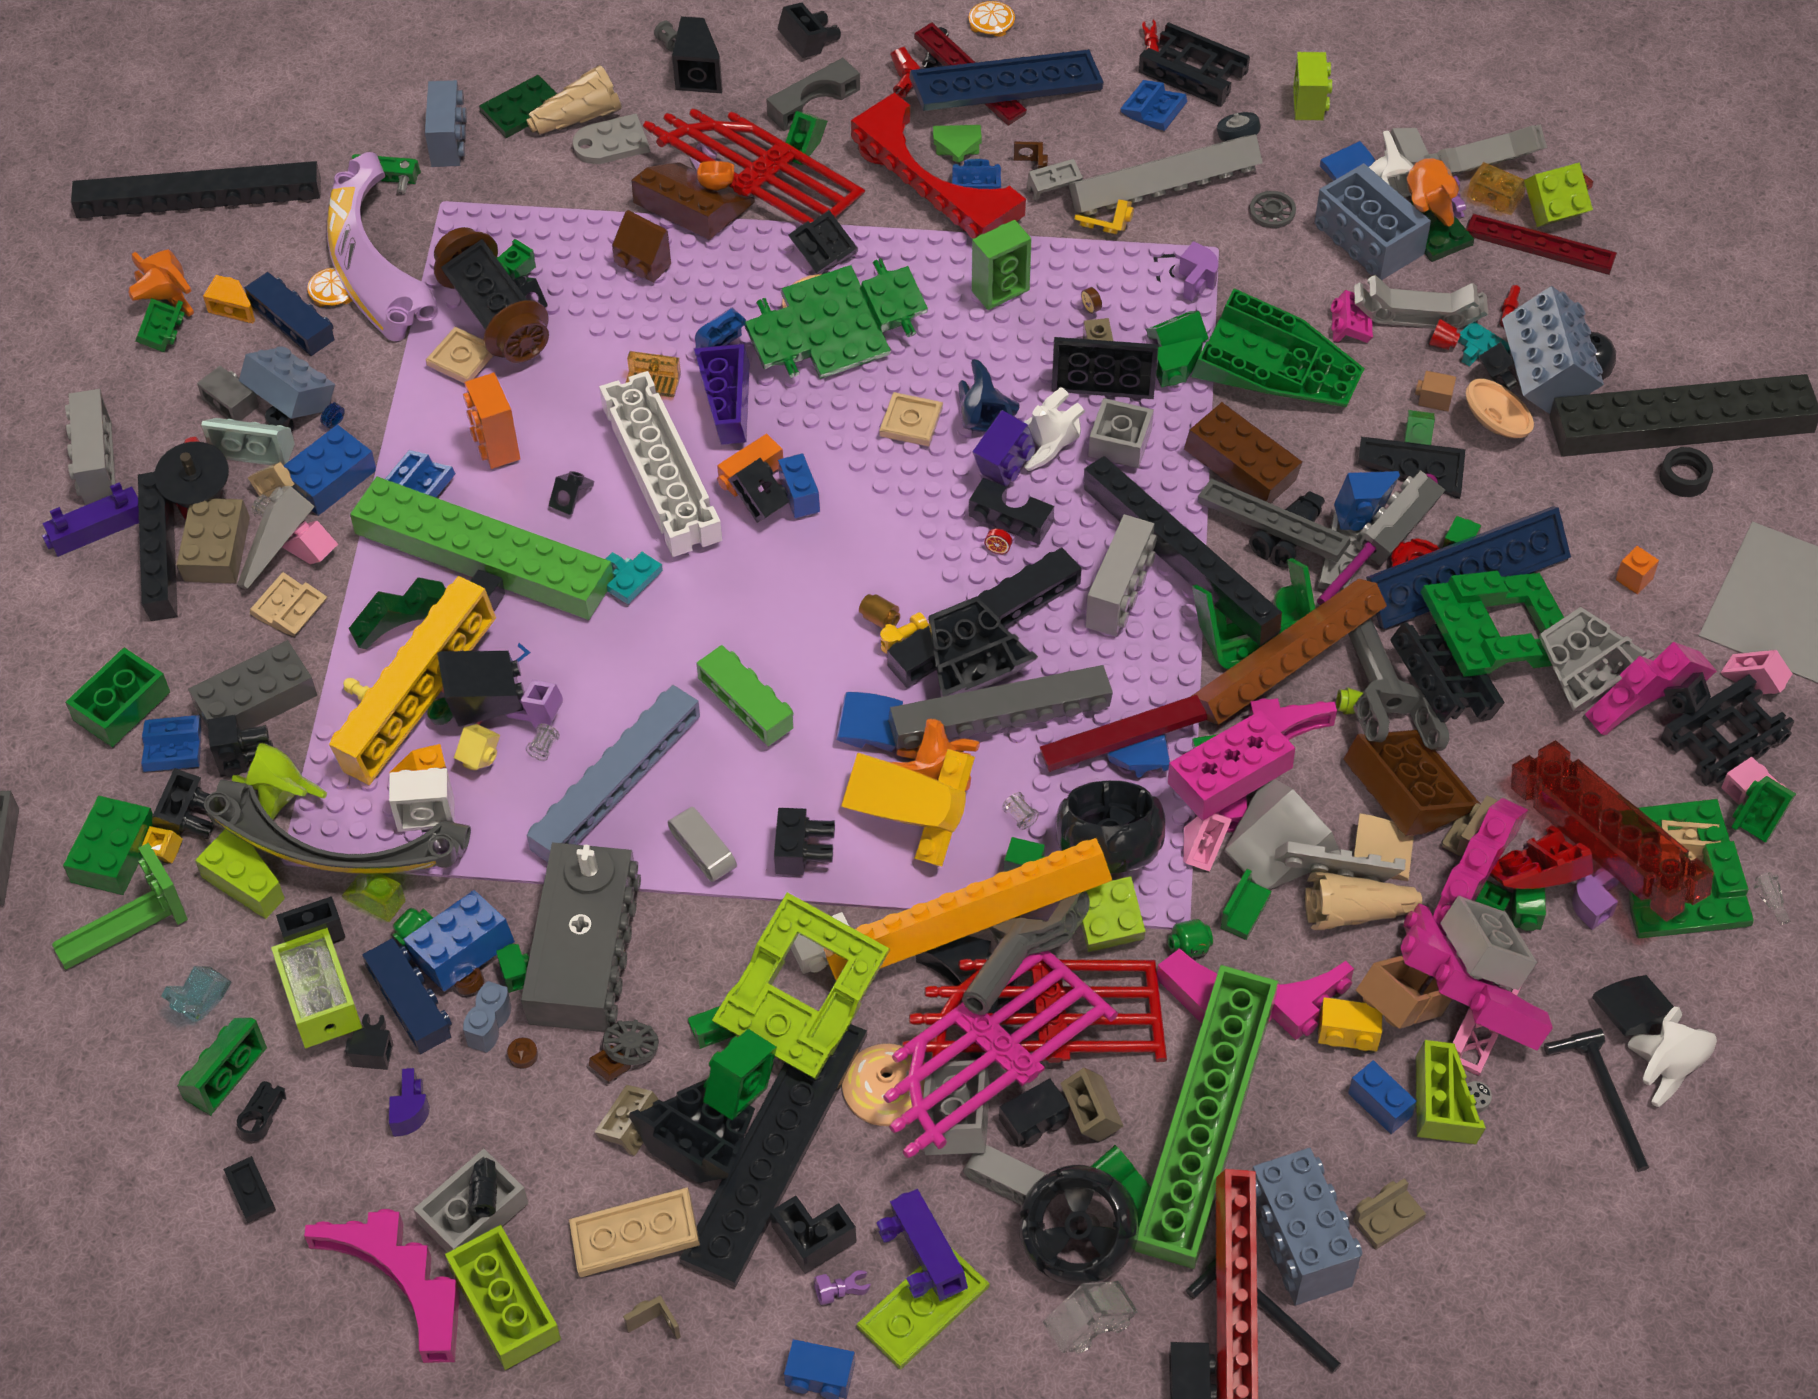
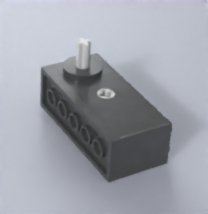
M552 842L521 998L529 1025L606 1032L607 1027H611V1022L616 1023L618 1005H615L616 996H621L623 979L619 977L621 969H626L627 952H624L625 944L630 943L632 937V926H629L630 917H635L637 907L636 900H633L635 891L639 892L641 886V874H638V861H634L632 850Z

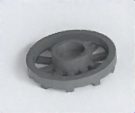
M1265 191L1252 199L1250 214L1252 219L1262 225V227L1279 228L1290 224L1294 219L1296 205L1291 197L1282 192ZM1267 198V200L1264 203L1260 201L1261 199ZM1282 199L1286 201L1288 204L1283 205L1281 202ZM1258 203L1263 208H1255L1254 206ZM1291 207L1292 212L1284 211L1283 209ZM1255 211H1257V212H1263V213L1257 215V214L1255 213ZM1282 215H1290V216H1289L1288 218H1285V217H1283Z
M636 1019L634 1021H617L616 1024L607 1027L603 1036V1049L605 1053L618 1063L626 1065L642 1064L651 1060L658 1050L659 1040L657 1034L650 1025L647 1026ZM611 1035H614V1036H617L618 1038H609V1037H610ZM653 1041V1044H654V1045L651 1046V1045H649V1044H647V1043H643V1042ZM609 1043H618V1045L611 1049ZM645 1048L650 1051L644 1055L641 1050ZM620 1050L625 1055L622 1056L617 1054L616 1052ZM636 1054L639 1056V1057H629V1055L632 1056V1055H636Z

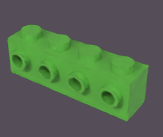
M721 645L696 662L698 679L767 746H770L794 728L792 708L786 702L782 703L770 686H764L758 680L756 673L751 668L747 669L741 663L735 652H729Z

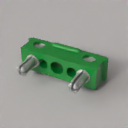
M361 154L352 155V159L360 156ZM378 156L385 173V177L380 181L399 183L397 192L400 194L401 192L402 194L406 192L407 183L416 184L418 174L421 173L418 160Z

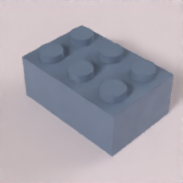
M457 80L428 81L425 137L431 167L460 166L461 157L465 156V144L462 142V139H466V127L463 125V122H467V110L462 108V105H464L463 90H459Z
M281 346L246 354L239 381L291 419L327 411L335 384L327 379L326 375L317 372L306 361L299 359L288 348Z

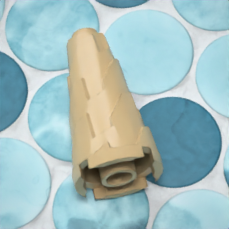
M599 65L583 74L580 79L564 87L562 92L544 101L543 105L529 113L530 118L526 121L532 133L537 131L540 135L555 129H563L577 122L583 123L598 116L609 115L622 109L617 92L614 93L612 88L614 86L604 68Z
M1312 872L1307 882H1314L1313 888H1306L1305 892L1308 923H1316L1311 927L1313 930L1332 929L1337 926L1357 925L1373 920L1396 918V916L1407 915L1410 911H1414L1418 903L1422 904V895L1420 892H1417L1415 887L1398 886L1391 883L1333 873Z

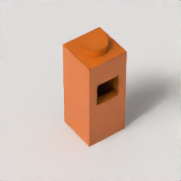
M766 433L717 465V481L720 487L725 491L728 490L736 497L738 494L728 478L760 457L763 462L765 461L769 464L773 472L779 469L778 460L783 458V448Z

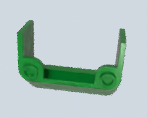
M1293 558L1287 559L1292 585L1279 589L1274 596V605L1282 611L1281 632L1315 609L1308 566ZM1197 584L1192 586L1199 626L1218 664L1226 669H1230L1263 646H1259L1236 624H1227L1225 615L1219 609L1214 608L1210 592Z

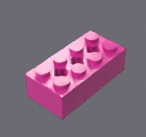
M1258 711L1169 762L1168 784L1203 821L1291 770L1294 763L1295 747L1261 711Z

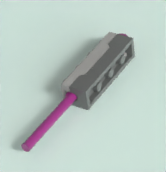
M1420 471L1414 478L1409 476L1400 487L1403 490L1400 494L1395 491L1386 503L1389 507L1387 509L1381 507L1372 518L1375 523L1371 525L1368 522L1358 534L1362 539L1356 547L1361 551L1317 599L1319 605L1336 595L1369 557L1378 565H1383L1393 553V550L1403 542L1445 492V489L1438 484V480L1434 475L1425 474Z

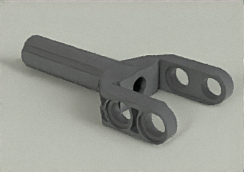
M1369 618L1348 633L1370 683L1353 706L1366 738L1372 742H1383L1388 735L1390 723L1386 713H1410L1424 745L1431 750H1444L1449 742V731L1445 722H1440L1419 688L1398 679L1376 628Z
M1084 891L1062 899L1047 922L1037 919L1020 918L1018 916L989 927L997 947L963 994L962 1001L965 1007L974 1014L985 1015L1026 955L1048 951L1069 942L1089 911L1090 900L1087 892Z

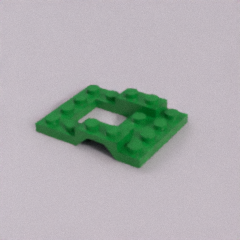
M1498 571L1451 576L1448 583L1423 586L1420 593L1464 677L1489 674L1510 662L1527 661L1533 668L1552 666L1540 639H1534L1532 633L1501 637L1485 608L1488 606L1525 603L1540 633L1544 632L1562 620L1564 616L1540 573L1501 577Z
M1718 799L1605 812L1604 818L1616 862L1623 870L1627 882L1630 913L1637 938L1732 929L1753 925L1754 919L1747 899L1749 889L1735 843L1729 839ZM1661 820L1719 825V827L1711 826L1708 829L1697 828L1699 841L1718 842L1705 844L1702 851L1706 871H1709L1708 875L1657 880L1650 852L1645 850L1642 838L1660 836L1662 830ZM1668 826V831L1680 830L1683 827Z

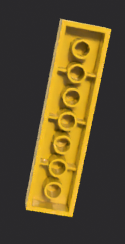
M460 576L452 584L448 585L444 595L437 604L431 607L428 616L421 625L414 629L411 638L405 646L398 650L391 664L383 669L378 681L372 688L367 690L364 699L358 707L350 712L347 721L341 729L333 734L329 746L344 773L370 786L442 691L443 683L437 652L472 651L495 621L496 616L485 588Z

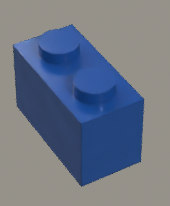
M801 453L779 459V480L787 492V498L790 501L789 505L794 517L799 518L820 512L819 491L804 454Z
M1374 1060L1352 1077L1348 1092L1390 1134H1393L1412 1118L1417 1102Z
M793 1339L784 1372L785 1386L789 1387L793 1392L806 1394L808 1391L820 1393L826 1399H839V1397L847 1399L855 1367V1352Z

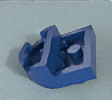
M968 159L964 161L963 166L954 164L952 167V184L977 189H1001V166L999 164L990 166L989 160Z
M731 307L698 329L695 334L696 348L728 345L742 336L741 328L744 326L746 319Z

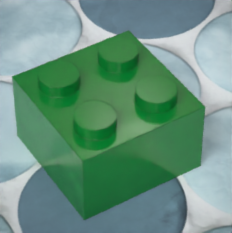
M747 1029L739 1037H733L728 1046L722 1052H716L709 1062L710 1073L704 1085L706 1092L703 1102L733 1120L767 1089L777 1046L750 1029Z

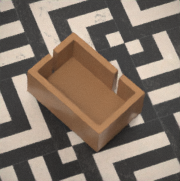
M1403 955L1373 963L1356 989L1367 1005L1376 1008L1385 1016V1020L1390 1025L1399 1029L1411 1026L1413 1023L1417 1024L1442 1016L1453 1000L1439 993L1435 977L1423 995L1419 994L1430 975L1406 965Z

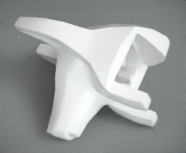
M1384 131L1385 156L1376 160L1369 168L1404 198L1411 196L1407 176L1414 165L1398 152L1390 132Z
M1062 387L1047 397L1041 406L1037 405L1033 410L1032 417L1025 421L1029 426L1033 441L1040 447L1024 465L1028 472L1048 463L1058 454L1063 446L1080 438L1081 423L1079 417L1085 413V410L1079 403H1076L1067 411H1058L1057 408L1069 397L1068 392Z
M1675 1006L1664 1018L1661 1034L1634 1035L1628 1043L1629 1049L1649 1063L1643 1077L1644 1084L1651 1085L1660 1074L1662 1075L1661 1084L1651 1101L1652 1105L1656 1107L1666 1102L1677 1091L1685 1077L1710 1058L1717 1042L1715 1034L1709 1031L1695 1030L1683 1024H1678L1682 1017V1012L1679 1007Z

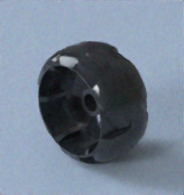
M1108 780L1095 781L1078 786L1069 793L1067 798L1061 801L1056 814V839L1059 848L1063 851L1076 846L1082 841L1096 838L1110 873L1130 872L1140 869L1154 860L1164 844L1165 813L1162 804L1147 789L1131 782Z
M1069 1165L1057 1168L1041 1177L1031 1187L1021 1206L1019 1235L1023 1249L1028 1259L1039 1271L1057 1282L1086 1286L1105 1281L1126 1265L1136 1247L1139 1227L1138 1212L1134 1200L1118 1179L1100 1169L1085 1165ZM1094 1192L1102 1195L1110 1204L1115 1216V1222H1113L1115 1230L1108 1227H1100L1098 1218L1093 1214L1086 1213ZM1065 1193L1068 1205L1072 1210V1213L1065 1220V1227L1045 1229L1043 1218L1049 1203L1058 1194ZM1085 1218L1088 1227L1081 1234L1083 1231L1078 1230V1224L1083 1223ZM1071 1237L1078 1240L1091 1241L1092 1245L1101 1254L1100 1257H1095L1091 1262L1071 1263L1057 1255L1063 1250Z

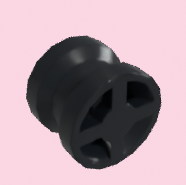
M274 406L266 411L265 419L268 425H281L289 427L291 432L293 431V420Z

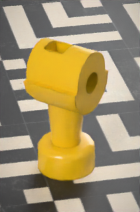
M920 612L912 615L909 619L910 623L899 628L891 624L885 625V628L880 633L882 651L887 654V650L893 644L902 642L918 629H924L929 626L924 615Z

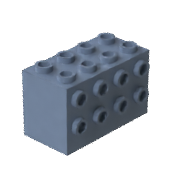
M1553 286L1542 291L1502 318L1522 394L1549 414L1554 398L1588 395L1604 385L1601 376L1603 370L1595 356L1597 350L1589 336L1591 330L1584 319V308L1580 303H1575L1569 299L1565 292H1560Z
M1307 1148L1253 1166L1252 1171H1256V1220L1258 1227L1268 1244L1271 1257L1281 1273L1283 1284L1290 1293L1294 1305L1296 1306L1352 1287L1357 1269H1359L1362 1248L1357 1238H1352L1348 1230L1350 1228L1348 1217L1343 1210H1339L1336 1204L1337 1196L1335 1189L1331 1183L1327 1184L1323 1176L1324 1167L1320 1158L1314 1156L1311 1148Z

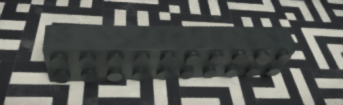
M1801 374L1556 397L1553 400L1549 418L1561 457L1815 433L1818 425V402L1808 375Z

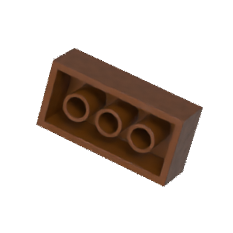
M1223 402L1189 429L1184 446L1185 451L1237 490L1270 504L1297 480L1302 465L1300 459Z

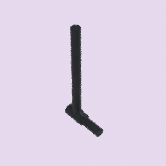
M1597 1028L1572 1034L1569 1038L1544 1043V1050L1547 1055L1571 1049L1588 1053L1637 1171L1647 1170L1649 1165L1599 1051L1602 1045L1605 1044L1603 1030Z
M1216 1258L1205 1267L1206 1271L1186 1289L1187 1294L1191 1298L1195 1299L1208 1285L1216 1280ZM1257 1287V1304L1334 1373L1341 1366V1363Z

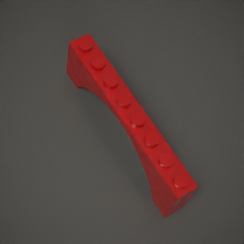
M895 92L851 120V137L855 143L868 150L872 157L880 160L888 170H892L905 184H909L921 197L931 202L938 211L948 216L955 225L960 226L972 239L996 229L1002 224L1013 220L1018 221L1025 216L1026 198L1010 185L1001 189L963 187L941 180L923 169L909 153L903 137L905 126L910 123V105Z

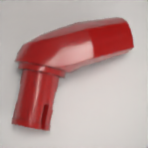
M904 46L890 53L897 73L901 77V80L893 87V92L896 93L900 89L897 95L901 98H905L913 87L909 78L910 70L921 69Z

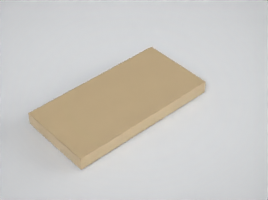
M688 1187L569 1219L577 1271L580 1277L700 1245Z

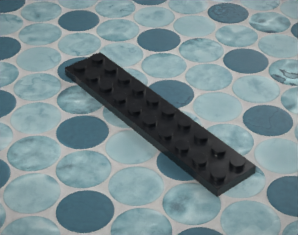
M850 1024L835 1052L829 1056L816 1080L791 1065L784 1063L743 1139L728 1178L721 1180L697 1225L700 1245L684 1249L679 1258L680 1264L736 1288L771 1221L770 1211L779 1206L833 1103L853 1060L867 1038V1030Z

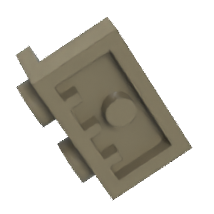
M1487 795L1481 804H1475L1471 813L1457 819L1444 838L1442 847L1463 857L1471 837L1478 833L1489 807L1496 803L1497 800Z
M626 1085L595 1130L596 1135L601 1140L622 1145L629 1155L635 1156L644 1142L629 1118V1114L637 1109L640 1112L652 1107L653 1102L659 1099L653 1091Z
M1405 1178L1398 1183H1395V1181L1388 1183L1382 1188L1379 1195L1373 1199L1367 1197L1356 1206L1353 1222L1376 1250L1425 1219L1426 1213L1407 1191L1409 1183Z

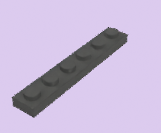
M1210 479L1198 495L1199 504L1335 562L1339 561L1350 545V537L1214 479Z

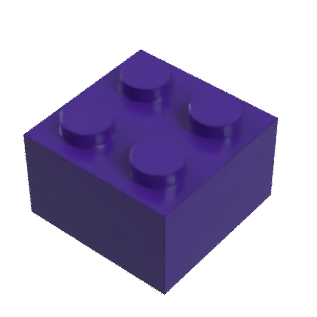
M1002 410L972 452L980 473L1007 487L1011 481L1013 482L1017 479L1024 462L1032 458L1035 452V444L1028 424Z

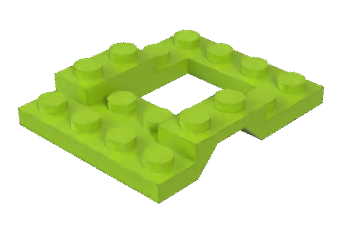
M787 892L757 942L749 965L739 982L726 995L712 1021L737 1036L750 1029L777 1046L776 1058L816 1080L829 1056L835 1052L862 1005L861 1000L890 949ZM798 934L848 961L819 1011L772 986Z

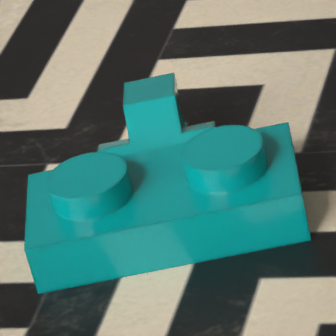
M1477 322L1470 323L1460 332L1461 335L1458 342L1463 344L1466 349L1463 352L1464 355L1461 362L1469 367L1481 354L1500 342L1508 354H1511L1508 342Z
M642 551L633 560L630 558L624 560L613 552L605 558L611 561L614 577L607 584V590L626 604H629L663 571L661 563Z

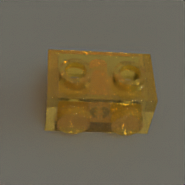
M1483 162L1470 180L1467 197L1495 208L1497 211L1512 215L1524 198L1526 190L1525 179Z

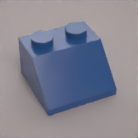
M1399 471L1348 473L1334 503L1340 529L1359 531L1368 522L1371 524L1375 514L1381 507L1386 506L1400 476Z

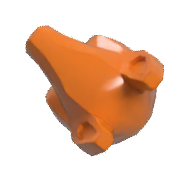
M1434 158L1418 161L1411 168L1407 176L1408 188L1415 208L1421 212L1430 210L1445 226H1451L1454 223L1452 198H1455L1459 191L1457 181L1453 178L1451 171L1443 161Z
M167 249L145 259L136 252L132 253V261L139 270L134 272L137 283L129 287L128 293L131 300L167 299L174 307H176L178 300L183 302L180 311L185 312L184 314L187 316L193 315L194 310L182 293V291L185 294L190 293L191 288L184 278L182 265L174 253Z
M927 719L921 745L913 749H897L898 756L915 759V761L890 763L938 780L947 749L964 753V751L976 752L980 747V742L964 738L949 742L944 724L936 719ZM969 776L965 791L971 786V776Z

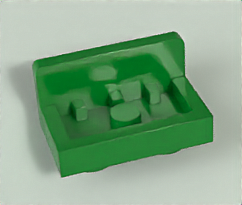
M151 298L135 342L165 352L167 344L173 345L178 331L173 329L174 326H180L185 312L180 311L183 302L178 300L176 307Z
M1768 776L1759 782L1755 780L1746 792L1749 798L1745 805L1741 803L1735 810L1732 818L1736 820L1731 827L1736 831L1742 827L1765 843L1771 838L1796 796V793Z

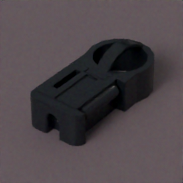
M267 1081L260 1083L247 1106L237 1118V1127L241 1138L253 1142L265 1137L273 1122V1115L283 1099L286 1100V1093L283 1087L276 1086L274 1089L272 1084ZM256 1119L251 1131L242 1128L246 1121Z

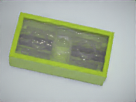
M328 928L271 947L305 1049L362 1029Z

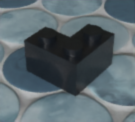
M797 1196L792 1197L770 1211L772 1228L804 1274L857 1242L856 1226L839 1203L815 1218L810 1216Z

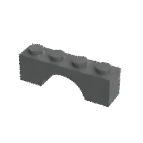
M841 58L767 98V116L783 131L790 129L796 111L803 112V107L810 100L825 96L843 100L860 90V73L844 58Z

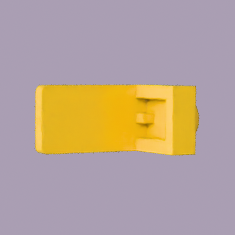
M1118 199L1113 223L1075 214L1074 219L1080 221V226L1094 229V225L1104 226V232L1117 234L1118 230L1125 231L1127 222H1131L1134 208L1131 207V201Z

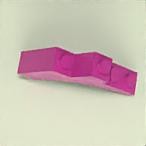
M1673 642L1654 661L1639 656L1620 674L1622 679L1590 708L1585 715L1600 734L1607 735L1630 715L1647 704L1665 696L1664 690L1667 687L1681 686L1693 673L1703 672L1707 681L1717 670L1700 651Z

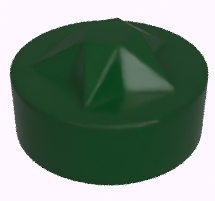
M445 697L432 702L427 711L429 719L435 725H444L454 717Z

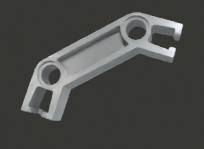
M1540 124L1459 147L1446 148L1438 151V153L1425 155L1424 159L1434 158L1443 161L1452 175L1546 149L1547 145Z
M1376 275L1367 280V283L1370 284V293L1363 288L1362 283L1354 285L1355 305L1374 322L1379 324L1436 328L1439 319H1442L1460 329L1488 315L1487 295L1483 292L1478 294L1477 286L1474 283L1451 294L1390 289Z

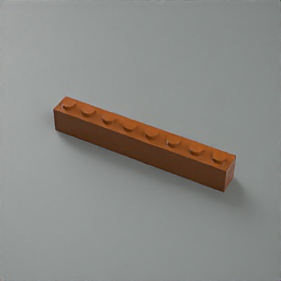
M1357 579L1193 695H1198L1206 711L1207 721L1219 725L1385 608L1387 605L1377 583Z

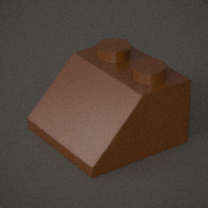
M627 210L612 244L614 262L621 268H626L636 273L640 278H645L654 283L671 266L668 230Z

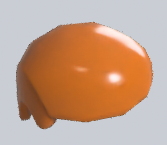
M723 161L702 162L697 168L698 182L709 190L718 191L727 188L734 179V164Z

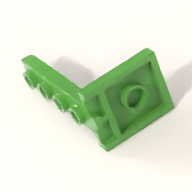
M149 843L138 848L143 858L138 863L152 891L54 941L52 947L65 970L172 915L177 925L188 920L173 882Z

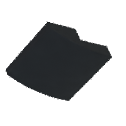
M830 210L813 222L807 221L788 234L791 241L816 274L834 267L858 252V247Z
M1647 975L1636 976L1610 984L1596 991L1592 996L1594 1001L1624 1036L1648 1034L1652 1024H1662L1666 1015L1674 1007Z

